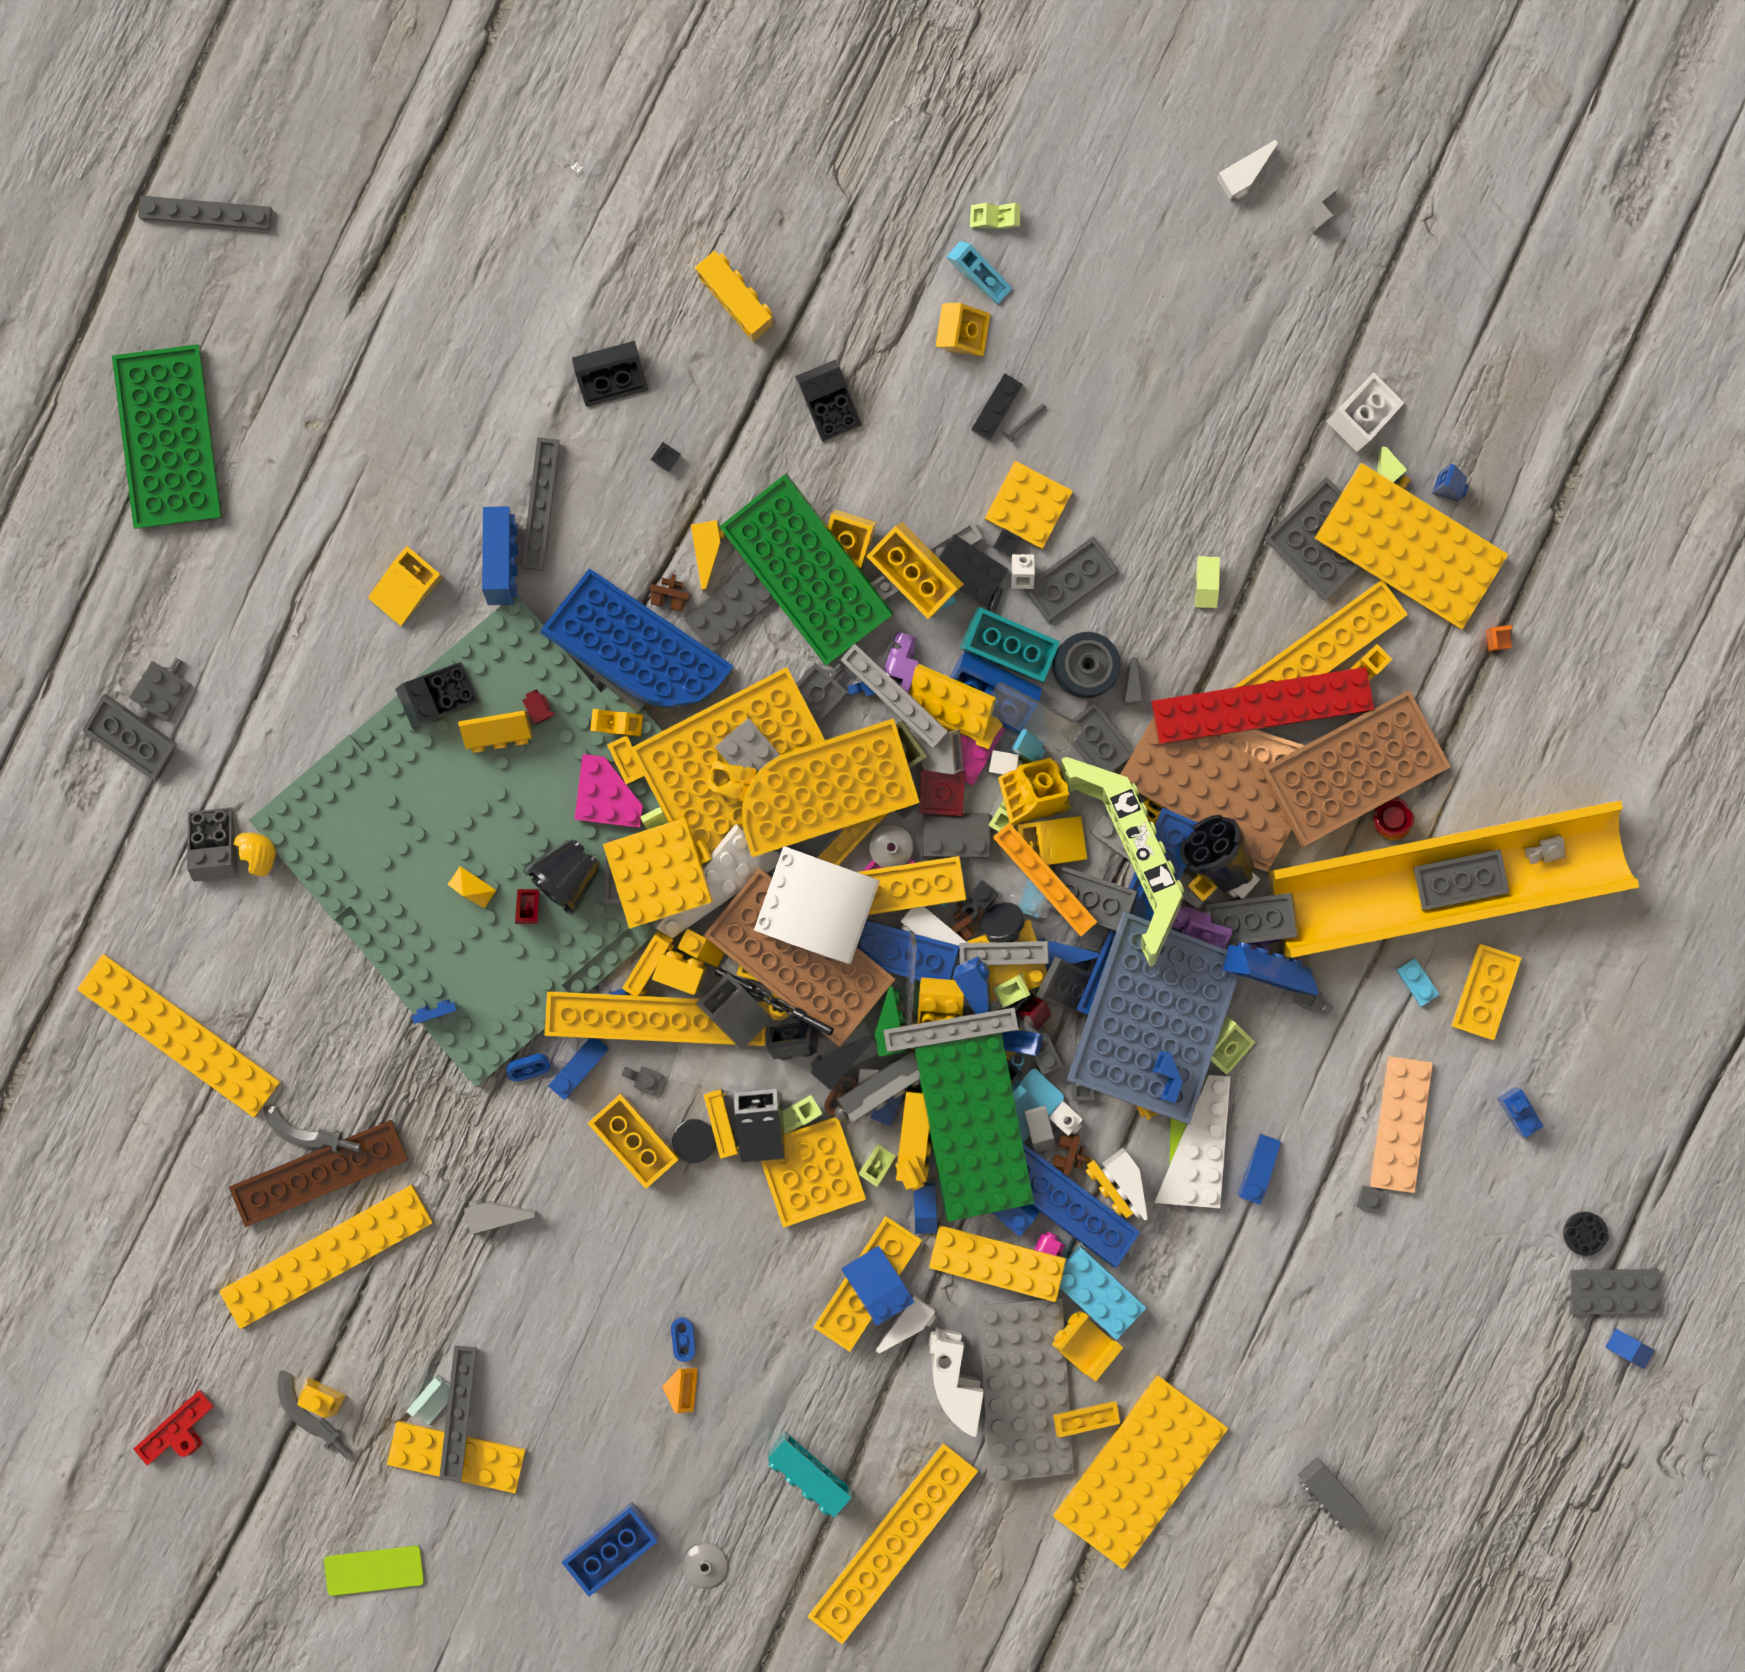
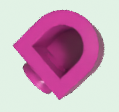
M1047 1231L1046 1234L1041 1233L1034 1250L1060 1256L1065 1244L1058 1241L1059 1236Z

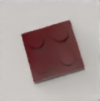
M921 769L919 813L963 816L966 771L946 774Z

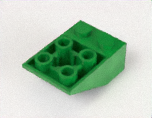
M892 985L888 988L875 1030L879 1057L905 1052V1050L887 1052L883 1030L898 1028L904 1024L902 1010L897 1011L896 1003H900L898 989L893 990Z

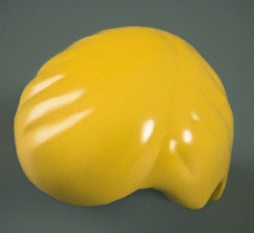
M247 832L239 834L234 840V845L239 847L240 859L248 861L249 873L255 876H267L275 861L276 849L274 844L268 837L259 833Z

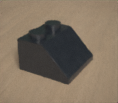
M804 1022L771 1027L766 1047L774 1060H788L794 1056H812L814 1053H817L819 1043L816 1029Z

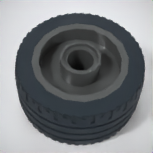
M1080 632L1070 636L1057 649L1053 661L1054 675L1058 684L1068 694L1084 699L1094 698L1108 691L1116 682L1120 672V656L1117 648L1105 636L1095 632ZM1083 662L1089 663L1090 667L1088 670L1083 667Z

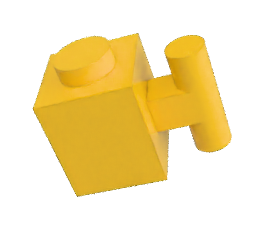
M916 1155L895 1163L906 1190L911 1188L912 1191H915L924 1186L923 1182L927 1180Z

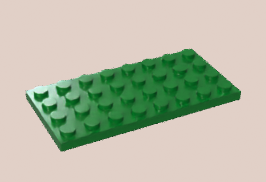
M195 344L112 355L133 528L142 529L222 518L200 345Z
M787 473L719 526L825 666L894 614Z
M1002 1033L915 1047L916 1063L947 1221L950 1222L1034 1204Z

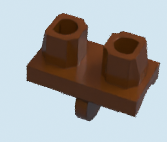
M672 574L671 579L662 578L661 584L668 585V588L654 584L650 586L652 605L663 607L665 596L673 598L670 609L680 612L683 611L686 601L689 602L691 595L674 590V587L683 589L684 585L683 582L676 581V574Z
M958 902L956 905L960 910L955 912L953 916L956 920L962 915L965 918L951 928L955 933L958 932L964 940H967L975 934L968 925L973 921L970 917L974 911L968 914V911L971 910L968 909L965 914L962 913L963 905ZM982 908L979 909V916L976 919L980 927L981 919L986 912Z
M1060 1135L1058 1146L1068 1149L1066 1157L1055 1154L1052 1165L1062 1170L1063 1174L1070 1175L1074 1158L1077 1159L1074 1167L1081 1169L1083 1161H1090V1157L1085 1156L1086 1147L1081 1146L1079 1153H1076L1081 1139L1079 1135Z

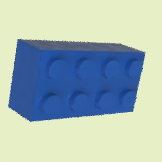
M509 506L483 507L482 591L488 605H514V597H518V585L515 584V576H518V564L515 562V556H518V543H516L515 535H518V522H516L515 514L511 513Z
M631 1502L564 1556L561 1563L588 1597H590L657 1543L660 1535L636 1505Z

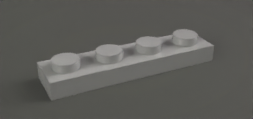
M1048 941L959 943L960 964L978 956L982 963L987 965L1049 963Z

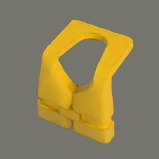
M715 759L707 781V788L715 793L732 799L736 798L738 801L743 802L748 786L756 775L757 770L751 767L743 768V766L724 764ZM717 769L724 770L729 776L730 781L725 785L717 786L715 784L714 773Z

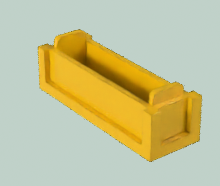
M658 930L622 989L633 996H638L640 993L644 995L647 992L644 987L655 971L661 954L666 953L667 949L671 951L674 948V945L671 944L674 939Z
M722 1089L704 1093L720 1159L736 1155L739 1146H736L723 1097L727 1095V1092L722 1093Z

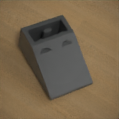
M231 807L188 812L187 870L193 882L237 877V851L234 845L235 831Z
M728 972L695 1003L741 1050L772 1020V1017Z

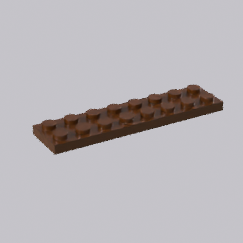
M393 1120L345 1138V1140L362 1144V1149L359 1153L339 1147L340 1152L335 1153L332 1152V1146H326L229 1186L244 1226H250L409 1160Z

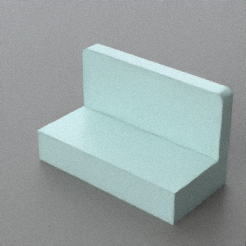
M437 1375L406 1412L412 1417L416 1414L425 1423L430 1424L447 1405L450 1384L440 1375Z

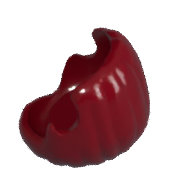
M1398 797L1376 807L1373 816L1376 832L1388 840H1399L1408 835L1415 819L1407 803Z

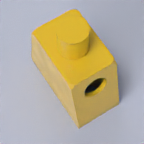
M308 1377L298 1397L297 1405L323 1418H328L337 1414L345 1394Z

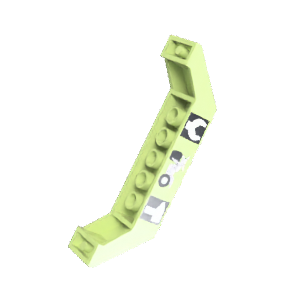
M1065 757L1061 759V771L1069 791L1076 790L1104 802L1154 911L1149 929L1141 938V949L1149 966H1153L1181 908L1182 893H1184L1183 886L1179 880L1176 881L1173 873H1175L1171 861H1166L1164 854L1166 851L1161 841L1158 842L1155 837L1157 831L1153 822H1148L1146 815L1148 812L1144 803H1139L1137 798L1139 793L1135 783L1131 784L1128 777Z

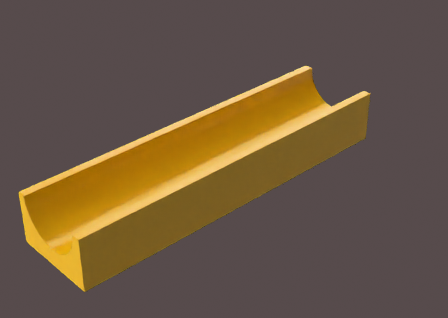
M1622 801L1606 802L1269 870L1267 874L1271 894L1293 893L1299 936L1281 939L1284 956L1293 958L1639 888L1638 879L1632 875L1627 865L1620 839L1619 815L1623 809ZM1558 835L1563 837L1566 858L1544 863L1541 858V861L1538 863L1530 864L1529 858L1525 856V848L1540 846L1539 840ZM1498 849L1501 850L1509 893L1421 910L1413 871L1414 866Z

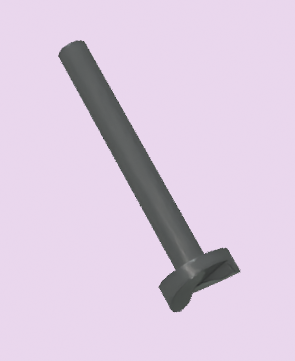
M1042 403L1010 432L1005 430L1003 435H1006L1010 442L1014 440L1013 435L1045 409L1046 406Z

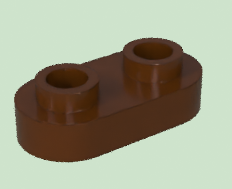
M843 1075L832 1088L824 1103L828 1114L835 1116V1108L831 1106L832 1101H838L837 1098L848 1091L842 1086L844 1082L851 1084L850 1089L858 1085L854 1077Z

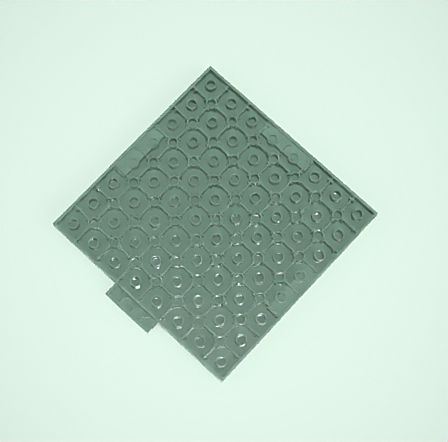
M519 595L514 597V605H501L416 677L418 678L462 662L478 703L432 723L412 729L397 695L354 733L344 738L249 819L250 823L260 834L265 835L272 841L278 856L329 916L346 932L414 1015L417 1014V1009L429 1006L430 1010L437 1008L438 1002L450 999L451 1003L457 1001L459 1010L420 1023L475 1087L479 1086L545 1029L547 991L588 993L658 932V929L654 926L656 920L629 929L622 904L604 903L606 853L603 844L607 843V837L624 838L647 830L642 820L641 828L574 820L583 754L606 757L611 766L623 779L607 745L626 735L590 731L593 709L643 715L641 737L627 735L632 746L662 732V730L644 709L637 713L608 687L600 692L566 650L540 633L544 626L543 623ZM536 689L541 694L546 695L552 708L549 711L557 714V716L537 725L533 724L530 718L533 739L528 740L529 744L515 746V742L507 743V748L494 749L493 746L485 747L484 752L472 753V750L465 749L458 724L459 721L518 711L527 712L522 700L527 698V693ZM645 776L627 784L643 805L642 816L660 807ZM571 839L577 840L585 848L583 852L586 855L594 856L601 863L598 866L599 872L579 908L572 916L563 910L565 906H558L531 882L533 876H526L523 873L528 864L564 841H570ZM460 866L497 890L485 909L466 899L448 885ZM517 889H539V924H515Z

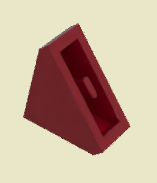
M517 889L515 924H539V889Z
M1033 997L1016 1012V1016L1038 1031L1051 1016V1013L1043 999Z

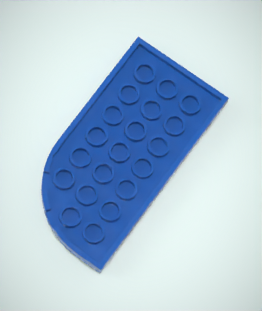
M590 568L540 631L549 640L632 696L648 704L660 707L679 708L703 701L720 687L734 667Z

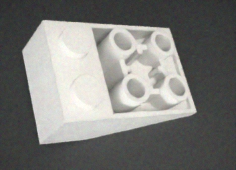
M1121 1148L1102 1163L1105 1167L1102 1172L1111 1183L1114 1181L1117 1183L1118 1186L1115 1189L1123 1200L1129 1199L1131 1204L1128 1207L1137 1218L1142 1217L1144 1220H1147L1140 1169L1124 1148Z

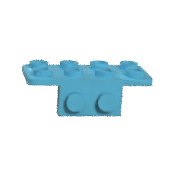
M1031 1069L1016 1086L1013 1085L1012 1087L1022 1143L1030 1136L1024 1111L1046 1106L1049 1116L1064 1100V1095L1037 1069Z

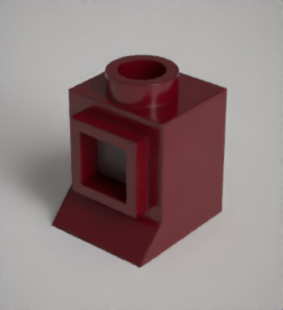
M537 689L527 693V698L522 700L532 723L535 725L557 716L556 713L549 711L552 708L546 695L541 694Z

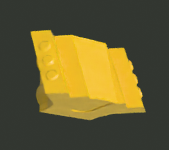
M1051 758L1019 765L1016 770L1009 771L998 778L1010 824L1013 826L1021 822L1028 823L1042 817L1049 818L1055 813L1062 814L1071 809L1068 798L1070 795L1068 785L1063 780L1059 762L1056 760L1052 761Z

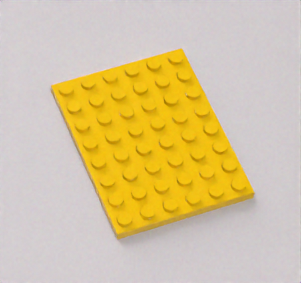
M787 667L630 748L668 822L687 817L694 842L703 839L710 855L735 824L742 827L743 802L738 801L736 798H729L707 788V781L713 761L717 759L724 764H729L714 746L747 718L752 721L780 755L825 740ZM717 769L715 771L714 782L717 786L725 785L730 781L729 776L724 770Z

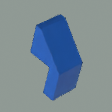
M1160 1051L1152 1072L1168 1078L1160 1099L1168 1103H1175L1183 1081L1172 1054Z
M923 1183L924 1186L914 1191L915 1234L937 1233L935 1183Z

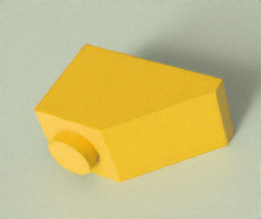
M687 928L677 947L717 968L725 954L705 936Z

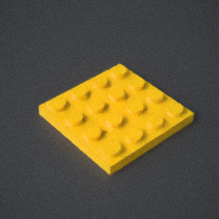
M687 817L603 844L629 929L713 902Z
M836 1117L784 1134L785 1159L761 1161L783 1228L866 1200L841 1123Z

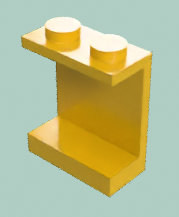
M1078 1311V1313H1074L1069 1318V1324L1065 1329L1060 1330L1055 1335V1341L1051 1345L1087 1378L1096 1382L1123 1347L1118 1342L1111 1340L1092 1323L1086 1313Z

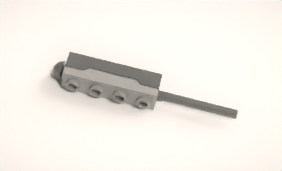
M907 1052L839 1096L837 1100L843 1108L840 1109L838 1106L835 1109V1117L842 1122L850 1119L852 1122L856 1120L858 1123L869 1116L867 1114L868 1111L873 1108L877 1111L887 1104L886 1100L890 1097L897 1098L906 1092L904 1088L910 1084L913 1087L918 1085L920 1078L916 1057L913 1052Z

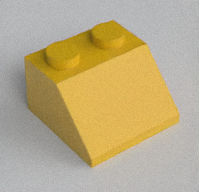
M963 303L942 304L936 347L955 353L984 356L990 313Z

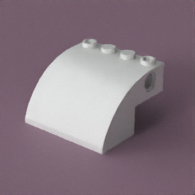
M783 847L754 930L806 950L851 964L880 880Z
M935 1327V1331L930 1332L929 1347L937 1398L951 1421L965 1433L976 1437L983 1398V1388H980L981 1379L979 1377L959 1374L964 1344L961 1342V1332Z

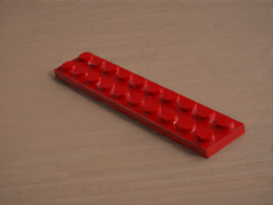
M1366 667L1158 699L1151 702L1159 745L1374 710Z

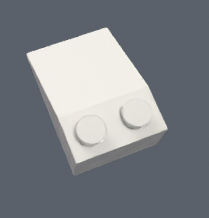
M1373 372L1326 422L1358 452L1380 431L1404 402Z

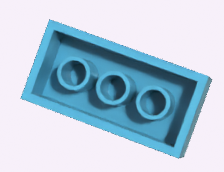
M1081 1245L1067 1258L1060 1289L1117 1340L1146 1309L1145 1305Z

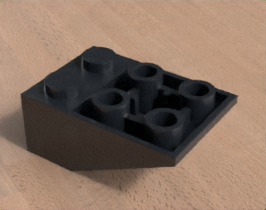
M836 360L795 376L822 442L862 425Z
M462 662L404 682L395 689L412 729L432 723L478 703Z
M778 1089L734 1092V1110L741 1162L785 1159L783 1097Z

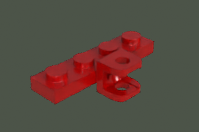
M198 1390L133 1450L147 1466L170 1446L181 1457L192 1455L203 1444L202 1439L192 1427L211 1411L215 1405L202 1390Z

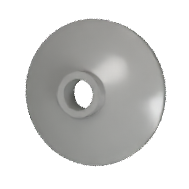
M888 825L878 829L873 834L869 850L872 859L883 868L905 865L912 855L913 842L910 835L903 828ZM889 843L895 844L896 848L894 851L887 849Z
M701 1543L695 1545L685 1556L683 1563L684 1573L694 1585L704 1588L712 1587L718 1584L726 1574V1556L719 1547L713 1544ZM707 1564L709 1569L704 1571L701 1569V1565Z

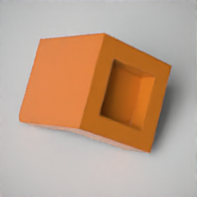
M1512 625L1492 627L1486 630L1488 651L1512 648L1510 630L1513 629Z

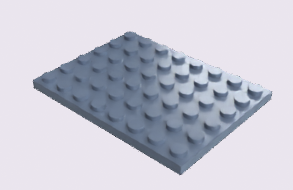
M1123 912L1067 1081L1185 1124H1190L1239 975L1223 971L1227 950L1172 929L1155 965L1149 966L1141 949V938L1143 934L1147 933L1151 922ZM1160 1051L1172 1054L1183 1081L1175 1103H1168L1160 1099L1168 1078L1152 1072Z

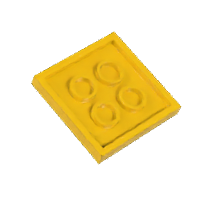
M1015 461L984 519L1002 529H1007L1022 537L1024 541L1043 549L1073 491Z
M1031 920L1025 921L1020 937L1013 942L1037 941ZM983 935L968 940L967 942L977 943L990 941H988L986 936ZM1046 964L987 965L990 971L991 1002L998 1000L992 988L1021 973L1024 974L1029 990L1041 986L1048 972Z

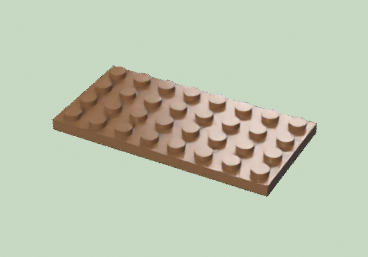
M1408 690L1260 770L1301 847H1304L1451 766L1411 691Z
M1153 716L1120 774L1128 777L1131 784L1135 783L1139 794L1193 821L1199 822L1213 815H1222V817L1235 819L1242 828L1251 857L1267 867H1271L1292 830L1260 770L1268 765L1218 736L1159 745Z
M759 867L703 936L780 999L795 1008H801L808 1015L833 1027L834 1032L831 1036L823 1034L840 1047L896 978L858 947H856L851 964H847L755 931L754 928L772 877Z

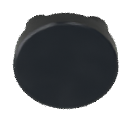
M1010 902L999 903L984 913L981 919V929L990 942H1005L1008 940L1013 942L1020 937L1025 917L1020 907Z
M688 1119L682 1122L675 1129L672 1137L675 1153L679 1158L689 1163H699L711 1156L716 1146L711 1125L701 1119Z
M1581 1211L1571 1215L1563 1227L1565 1244L1571 1251L1582 1256L1598 1253L1609 1240L1605 1222L1601 1217L1592 1212Z

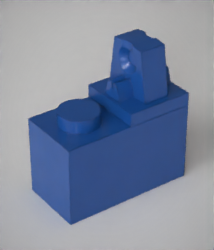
M1515 1087L1497 1098L1519 1136L1526 1138L1544 1127L1522 1089Z

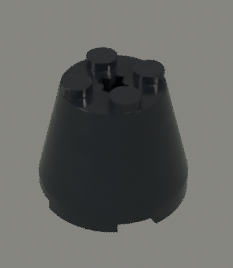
M1222 815L1207 817L1192 827V833L1186 841H1182L1180 856L1183 863L1189 870L1220 888L1223 892H1229L1252 880L1253 860L1242 828L1235 819L1222 817Z
M573 839L559 844L528 864L523 870L526 876H533L531 882L558 906H565L563 910L570 916L579 908L599 872L598 866L601 864L594 856L586 855L583 852L585 848L577 840Z

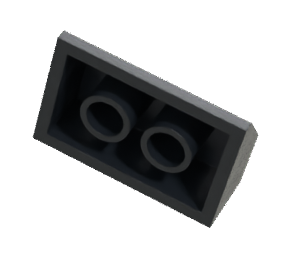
M635 341L572 357L575 375L586 407L649 390Z

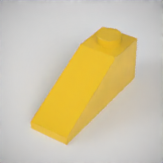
M717 520L691 524L702 591H707L721 547L720 539L724 538V533L718 526Z

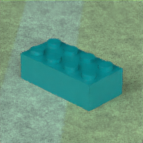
M980 607L975 609L959 649L1036 682H1044L1060 641Z
M787 1432L769 1450L767 1457L768 1465L777 1473L781 1471L786 1476L785 1480L791 1486L795 1487L797 1485L802 1489V1495L810 1502L814 1500L820 1505L818 1507L819 1510L826 1516L831 1515L835 1518L852 1498V1489Z

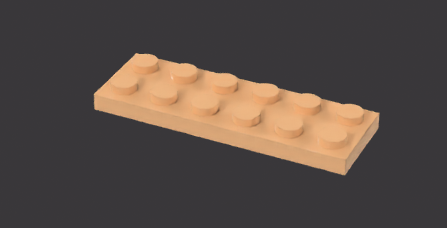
M1388 1056L1370 1180L1371 1187L1415 1193L1432 1062Z

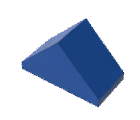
M1615 1328L1605 1346L1607 1349L1645 1369L1655 1351Z

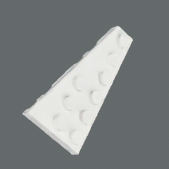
M735 824L712 852V860L702 865L713 902L658 919L654 923L655 928L671 938L675 937L739 893L759 867L766 873L775 868L781 853L773 850L751 857L743 828Z
M1207 1075L1191 1122L1187 1124L1154 1203L1220 1208L1230 1076Z

